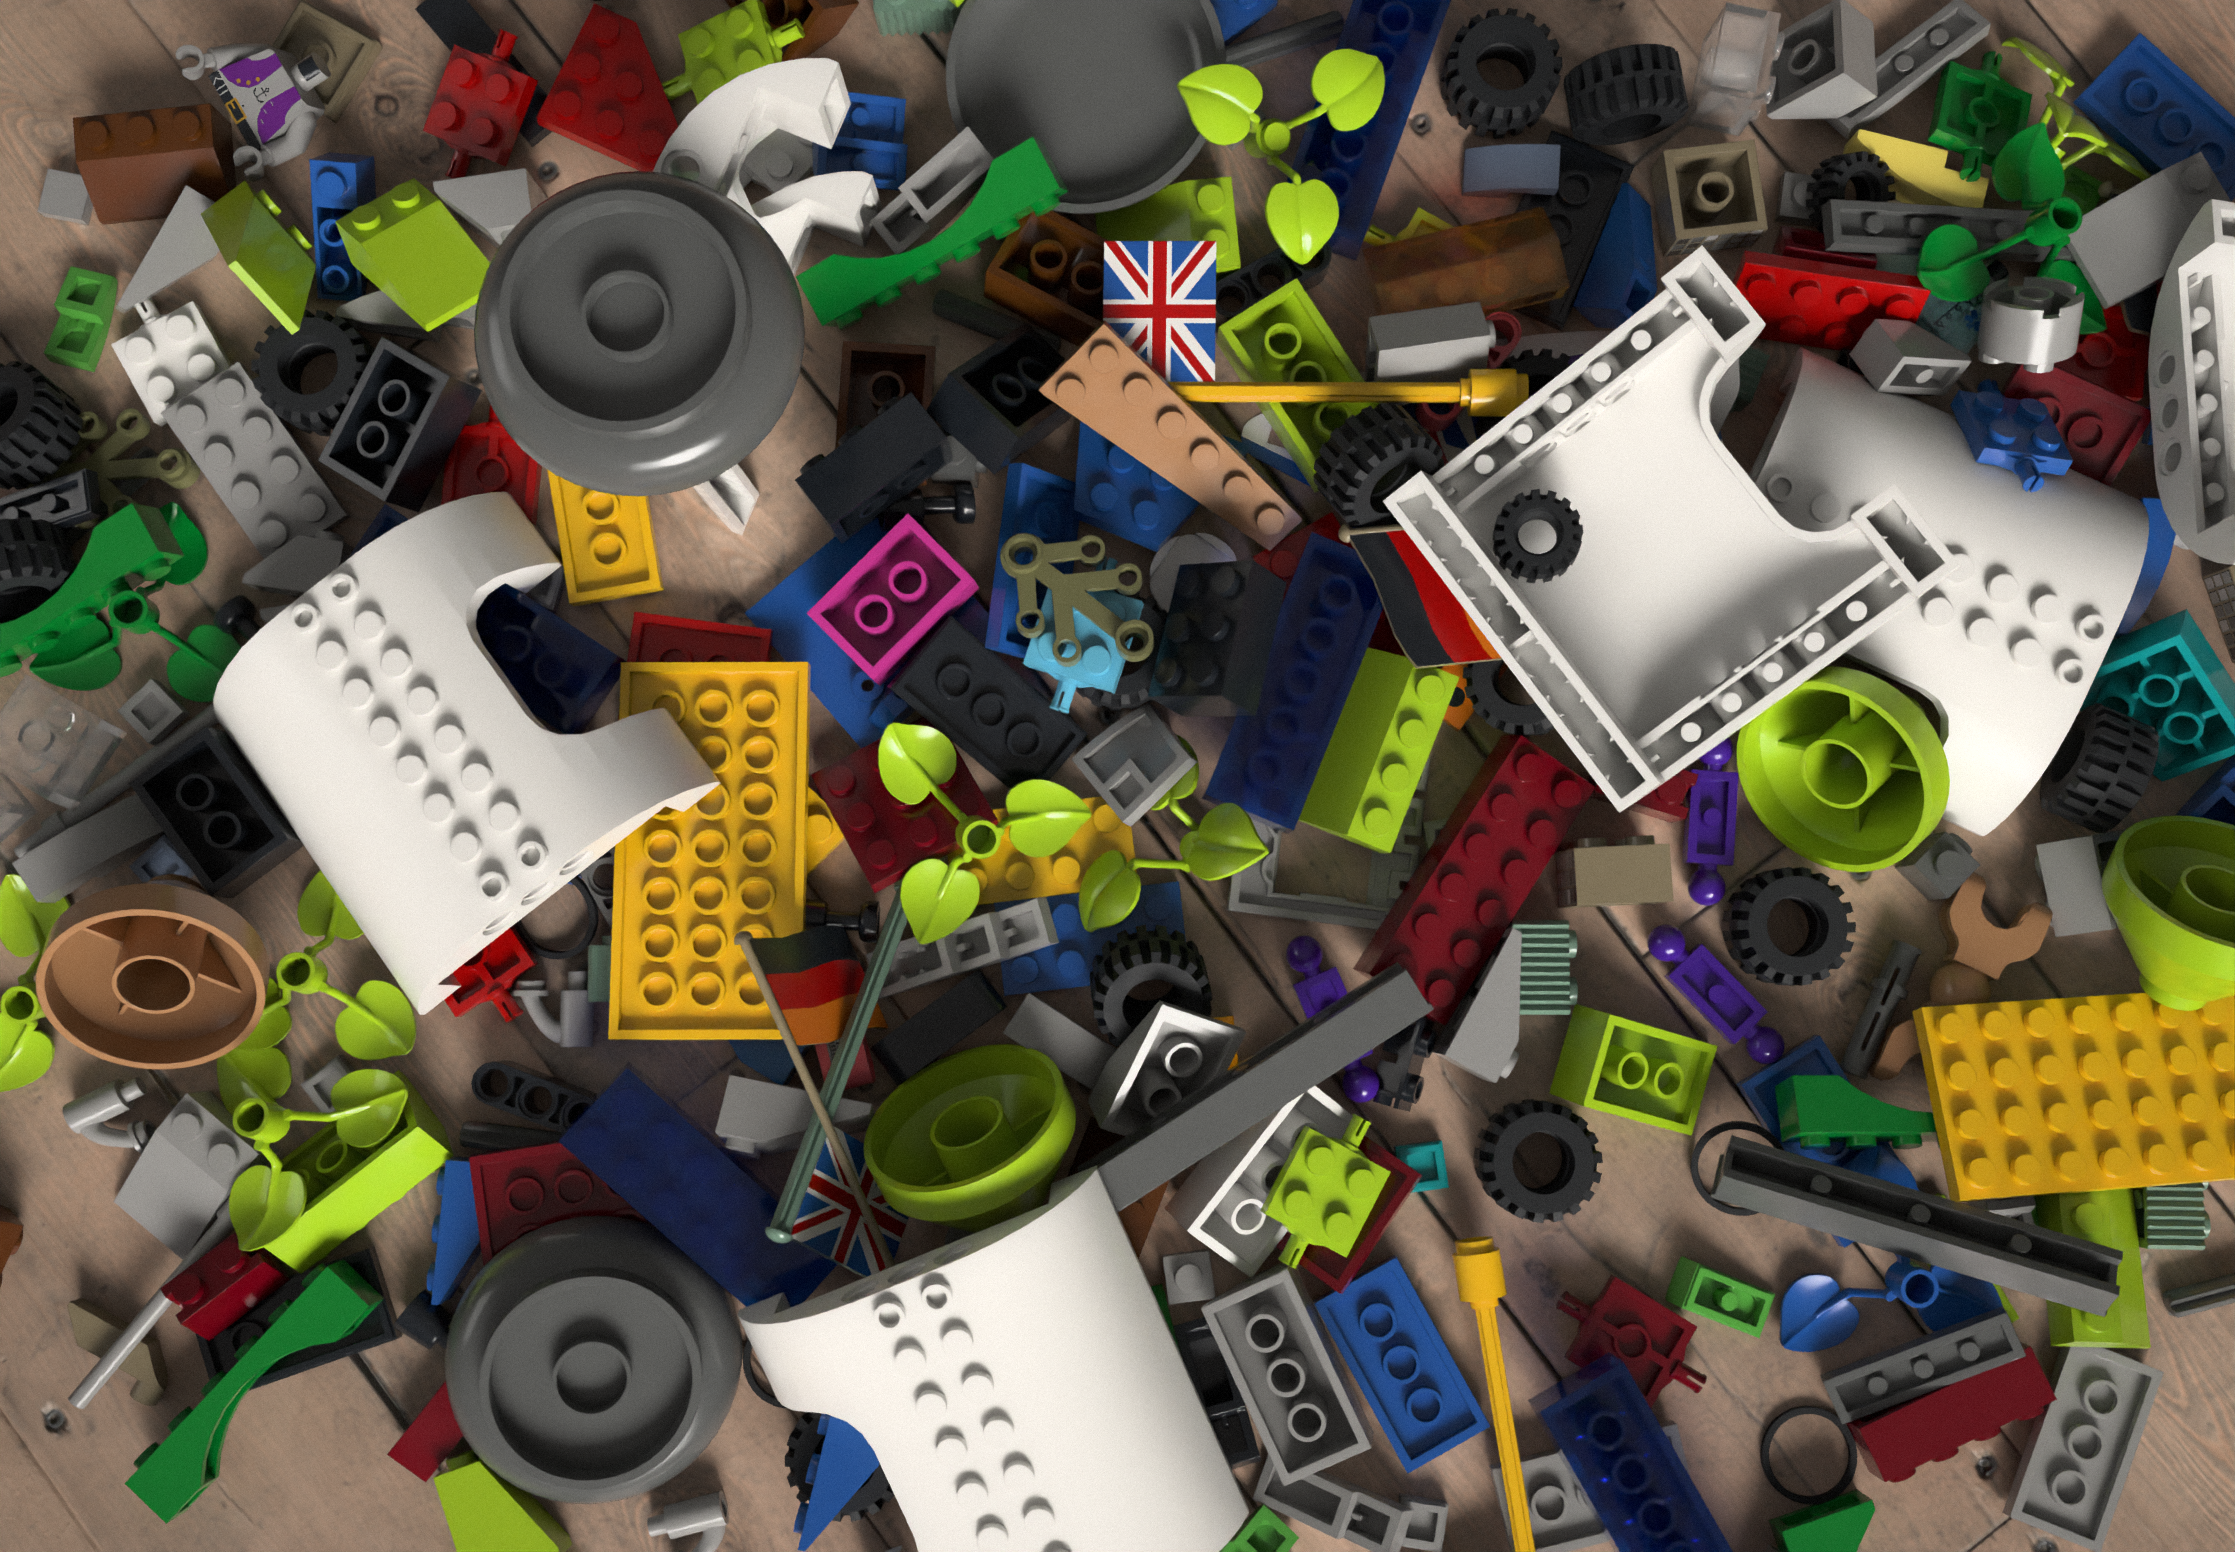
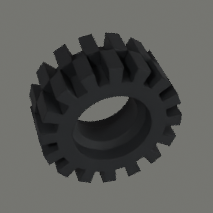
M1861 151L1831 156L1830 159H1824L1819 163L1821 168L1813 170L1811 177L1816 182L1807 183L1806 192L1813 193V199L1806 200V208L1814 207L1815 212L1810 214L1809 218L1811 222H1820L1816 228L1819 232L1824 233L1822 206L1830 199L1845 200V188L1849 179L1853 182L1856 189V201L1888 202L1889 200L1896 199V191L1889 192L1888 185L1895 183L1894 177H1885L1884 174L1890 168L1886 162L1878 163L1880 160L1878 155H1868V152Z
M1540 489L1531 490L1530 495L1524 496L1523 492L1516 495L1513 502L1510 503L1508 501L1502 507L1501 514L1496 519L1493 531V551L1495 556L1498 555L1500 558V566L1504 570L1508 568L1512 571V577L1519 579L1520 576L1527 578V583H1535L1536 579H1543V583L1552 581L1553 576L1557 574L1559 577L1563 575L1568 567L1574 563L1582 544L1583 525L1579 524L1580 515L1577 509L1574 511L1570 509L1571 502L1564 497L1561 501L1555 498L1556 492L1548 490L1547 495L1540 494ZM1530 520H1543L1554 528L1556 543L1552 549L1542 554H1534L1522 547L1519 542L1518 532L1522 525Z

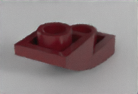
M446 1380L387 1454L425 1483L463 1437L450 1405Z

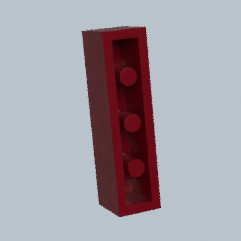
M2020 1342L2026 1354L2023 1358L1846 1423L1869 1472L1884 1482L1890 1481L1895 1483L1904 1481L1916 1473V1467L1930 1460L1940 1462L1950 1459L1959 1452V1446L1972 1440L1985 1441L2001 1433V1426L2015 1419L2018 1421L2029 1420L2043 1413V1406L2057 1400L2031 1346Z

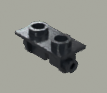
M1423 1017L1416 1021V1025H1413L1414 1023L1410 1024L1384 1042L1382 1050L1397 1054L1398 1059L1396 1064L1379 1060L1376 1071L1379 1078V1088L1376 1096L1373 1098V1102L1391 1107L1393 1098H1395L1393 1108L1410 1112L1412 1103L1416 1104L1419 1101L1424 1086V1078L1420 1076L1424 1058L1431 1056L1436 1042V1032L1432 1030L1434 1021Z

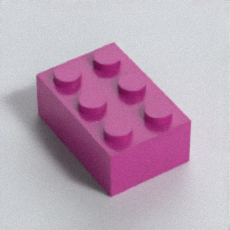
M907 514L807 614L874 682L881 686L919 649L947 614L952 616L979 587L976 581Z

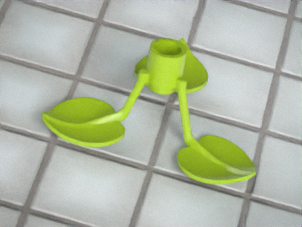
M2010 37L2002 43V46L2019 48L2033 64L2049 75L2054 85V92L2048 91L2045 94L2048 104L2038 123L2044 122L2047 125L2053 114L2059 132L2053 139L2049 137V141L2060 159L2063 171L2086 155L2097 153L2109 157L2116 164L2139 177L2141 182L2151 177L2131 153L2120 145L2106 139L2092 122L2084 116L2076 114L2074 108L2061 98L2066 85L2072 87L2075 82L2053 56L2021 38ZM2065 137H2078L2091 142L2067 158L2061 159L2066 154V151L2059 144Z
M1339 49L1324 55L1314 66L1310 80L1311 92L1321 105L1284 122L1277 118L1260 120L1259 115L1254 113L1262 101L1263 90L1258 79L1244 67L1233 64L1211 65L1185 76L1176 86L1186 104L1194 126L1206 140L1216 145L1225 146L1237 143L1243 139L1245 149L1251 156L1267 158L1269 166L1274 165L1292 180V183H1277L1270 188L1265 202V216L1268 227L1282 251L1297 264L1303 265L1308 263L1329 240L1337 226L1339 219L1338 201L1333 191L1324 182L1312 179L1302 183L1299 173L1283 162L1279 155L1285 152L1290 144V130L1319 117L1327 112L1331 125L1338 131H1351L1365 125L1378 110L1384 94L1385 75L1382 62L1377 56L1352 49Z
M892 722L886 726L878 747L879 773L882 782L890 794L899 801L912 805L920 803L931 791L959 821L955 837L963 852L953 858L949 866L936 858H927L919 861L905 873L900 885L902 909L915 939L920 944L931 943L949 935L960 927L973 913L979 901V881L973 873L957 868L964 862L969 863L973 857L985 859L995 854L1000 846L1001 836L1004 835V829L1010 825L1009 838L1016 849L1030 857H1046L1063 848L1092 815L1087 805L1067 788L1048 780L1029 779L1016 784L1008 791L1005 798V806L1010 816L1002 818L996 826L982 816H966L938 787V785L947 782L953 776L956 769V751L951 741L943 733L925 725Z
M1177 734L1175 735L1197 760V763L1150 809L1161 810L1169 804L1171 811L1191 829V832L1187 833L1180 842L1179 850L1183 859L1133 858L1127 863L1124 854L1117 850L1108 851L1098 857L1086 871L1079 892L1081 921L1084 928L1090 933L1121 922L1135 908L1141 891L1140 877L1134 871L1137 868L1181 869L1187 873L1192 871L1200 879L1214 881L1236 874L1269 854V850L1258 835L1251 817L1242 807L1234 803L1220 804L1211 809L1203 817L1200 824L1196 823L1180 807L1178 799L1192 794L1197 786L1199 763L1195 751L1189 742Z
M320 870L303 892L298 904L297 916L300 928L305 934L313 937L325 936V938L312 947H305L304 953H289L280 960L276 969L278 983L273 978H269L264 1010L259 1023L249 1037L235 1049L257 1051L277 1045L287 1036L292 1027V1017L284 1007L292 999L291 991L302 994H313L321 991L349 1006L338 1015L335 1023L337 1041L348 1054L362 1060L373 1061L407 1055L413 1049L417 1025L411 1003L399 988L385 981L371 980L361 986L354 999L352 996L326 983L328 978L327 967L322 960L316 958V955L331 946L335 936L344 940H353L364 933Z
M14 873L7 874L0 886V939L6 949L15 956L27 957L33 955L38 950L39 954L26 973L18 977L20 985L9 988L2 995L0 1001L2 1012L0 1013V1092L18 1089L36 1081L52 1065L55 1054L54 1041L45 1032L35 1029L38 1025L37 1019L46 1017L38 1001L36 981L33 978L37 974V968L48 933L57 919L71 907L66 896L56 903L37 902L21 876Z
M275 1047L257 1051L233 1049L229 1053L217 1058L218 1086L226 1110L233 1116L234 1129L238 1134L254 1139V1149L262 1152L271 1163V1168L257 1165L245 1170L237 1177L232 1186L229 1196V1214L238 1237L239 1250L253 1251L275 1243L295 1226L304 1211L307 1200L304 1178L296 1172H281L282 1161L269 1146L270 1143L280 1140L287 1134L290 1128V1121L332 1122L337 1120V1133L342 1141L358 1148L374 1146L382 1142L394 1130L408 1098V1086L400 1077L379 1069L356 1070L342 1077L331 1090V1102L336 1111L328 1113L294 1111L283 1108L276 1101V1099L288 1091L292 1080L290 1061L280 1049Z

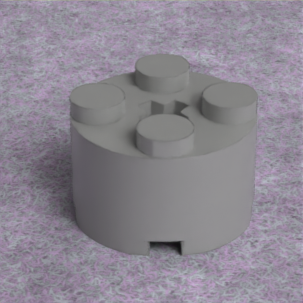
M2024 277L2022 286L2008 287L2009 278L1995 281L1986 286L1983 293L1977 342L1979 349L1978 359L1988 364L2004 362L2024 364L2023 368L2026 371L2046 373L2053 370L2055 362L2066 360L2076 353L2085 295L2083 292L2075 295L2076 286L2074 284L2047 277Z

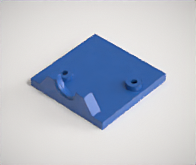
M878 517L843 544L840 543L836 536L745 612L746 616L757 628L771 629L773 631L771 645L786 662H809L811 665L810 690L860 748L881 739L886 726L890 723H902L915 712L910 705L887 687L914 654L879 686L821 629L807 612L889 532H881ZM972 595L952 617L985 645L989 614ZM871 680L874 683L873 689L868 692L864 691L862 688L863 682Z

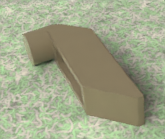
M84 1298L70 1301L67 1305L77 1345L99 1358H102L129 1325V1323ZM146 1334L119 1366V1369L137 1379L130 1392V1396L141 1404L156 1406L167 1387L168 1374L160 1341Z

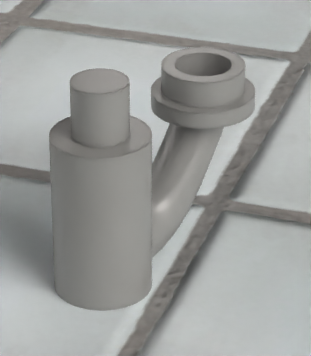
M568 971V990H561L560 1021L556 1020L549 1013L540 996L549 995V990H545V981H516V990H512V996H521L534 1023L547 1038L560 1044V1047H593L594 1002H588L587 971Z
M139 1077L126 1083L116 1079L63 1106V1115L71 1130L77 1134L82 1133L87 1139L101 1145L135 1148L142 1154L156 1130L153 1123L147 1119L141 1122L135 1120L129 1123L127 1131L110 1128L104 1124L105 1121L133 1108L134 1099L147 1093L146 1085Z
M717 1491L665 1505L664 1514L647 1519L648 1531L651 1537L668 1533L670 1539L703 1531L701 1540L692 1552H715L723 1539L725 1526L729 1523V1511L724 1493Z

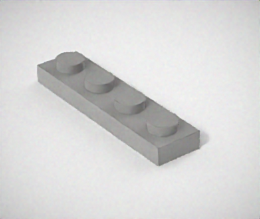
M1953 0L1875 59L1877 98L1840 118H1825L1824 120L1849 140L1859 129H1864L1945 68L1950 61H1954L1986 37L1991 23L1965 1Z

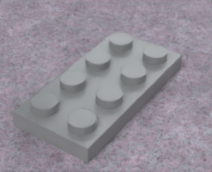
M237 362L161 412V415L265 559L296 536L315 538L316 531L328 532L351 516L283 419L260 399L263 394L255 389L252 381L254 378L245 365Z
M2062 1346L2049 1380L2057 1400L2044 1405L2043 1413L2036 1417L2002 1513L2095 1552H2101L2164 1372L2103 1347Z
M1673 1420L1626 1431L1623 1434L1520 1457L1536 1552H1569L1701 1519L1678 1426ZM1500 1462L1489 1465L1509 1549L1510 1552H1515Z

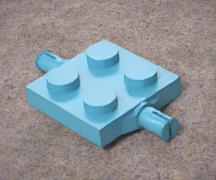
M1105 556L1104 561L1096 567L1095 571L1115 569L1118 561L1110 557L1108 560ZM1048 588L1041 607L1045 619V629L1038 637L1031 638L1023 664L1026 667L1048 673L1059 681L1049 707L1068 714L1076 687H1094L1115 694L1126 660L1117 652L1115 640L1073 608L1075 637L1081 644L1082 657L1074 666L1064 667L1059 665L1054 658L1052 649L1056 640L1052 591ZM1114 590L1087 592L1124 622L1133 619L1139 620L1144 606L1141 600L1118 594ZM1133 637L1126 642L1128 649H1130ZM1065 644L1060 647L1058 653L1062 657L1069 658L1075 654L1076 648L1071 644Z

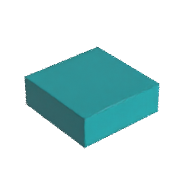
M1442 1140L1394 1146L1395 1157L1422 1175L1411 1193L1449 1188Z

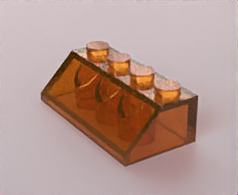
M1543 206L1362 250L1377 316L1480 302L1484 316L1498 311H1508L1562 298L1570 287L1560 242Z

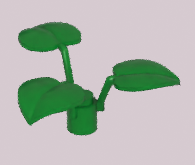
M2045 123L2032 125L2009 139L1997 153L1992 165V180L1999 196L2010 202L2021 201V207L2024 211H2034L2027 217L2024 230L1978 252L1977 241L1966 228L1956 224L1940 226L1930 232L1922 242L1916 265L1918 279L1924 288L1931 290L1930 293L1937 298L1950 302L1967 301L1982 293L1989 284L1990 275L1985 264L1982 262L1983 259L2024 239L2042 247L2053 244L2036 272L2037 277L2067 281L2076 286L2075 295L2083 292L2085 298L2079 335L2099 333L2107 329L2105 316L2097 296L2081 269L2072 262L2063 259L2053 262L2062 247L2070 243L2068 235L2080 228L2082 212L2074 200L2068 197H2061L2065 186L2064 171L2060 159L2049 141Z
M169 502L159 508L185 556L170 565L171 570L169 573L161 578L152 580L155 581L154 584L145 588L137 587L136 591L126 590L119 592L111 599L108 612L111 618L109 625L113 627L112 639L108 626L96 618L89 625L79 629H71L58 638L59 643L52 649L38 653L29 665V670L46 682L64 689L93 691L103 688L114 681L122 669V660L113 649L121 644L122 628L134 634H146L153 631L180 648V650L172 654L167 663V676L172 688L188 700L203 703L213 702L217 684L229 663L242 648L232 635L223 633L216 626L206 624L196 627L189 635L187 642L158 624L160 619L159 609L153 601L148 599L149 595L164 588L165 581L178 586L191 583L203 572L207 565V542L201 531L177 503Z

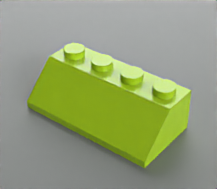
M1297 278L1218 327L1216 343L1242 382H1365ZM1255 402L1315 493L1319 490L1313 478V475L1316 473L1314 464L1315 460L1321 456L1319 450L1323 443L1328 442L1331 438L1330 434L1334 429L1342 426L1345 423V419L1352 414L1356 416L1362 409L1372 406L1374 409L1379 404Z
M1364 646L1295 819L1377 853H1391L1460 677L1436 667L1416 669L1405 656Z
M397 1070L394 1074L407 1084L408 1098L397 1125L382 1142L367 1148L349 1145L338 1136L337 1120L327 1124L281 1160L283 1164L281 1172H296L304 1178L307 1200L302 1216L295 1226L275 1243L264 1248L300 1274L317 1261L324 1259L331 1250L353 1233L364 1228L371 1219L393 1202L400 1200L411 1188L432 1172L440 1169L447 1159L454 1156L444 1126L406 1075L400 1070Z
M2133 1188L2036 1196L2039 1227L2123 1251L2122 1261L2118 1265L2116 1285L2120 1286L2119 1296L2107 1309L2105 1317L2046 1300L2051 1346L2151 1348Z

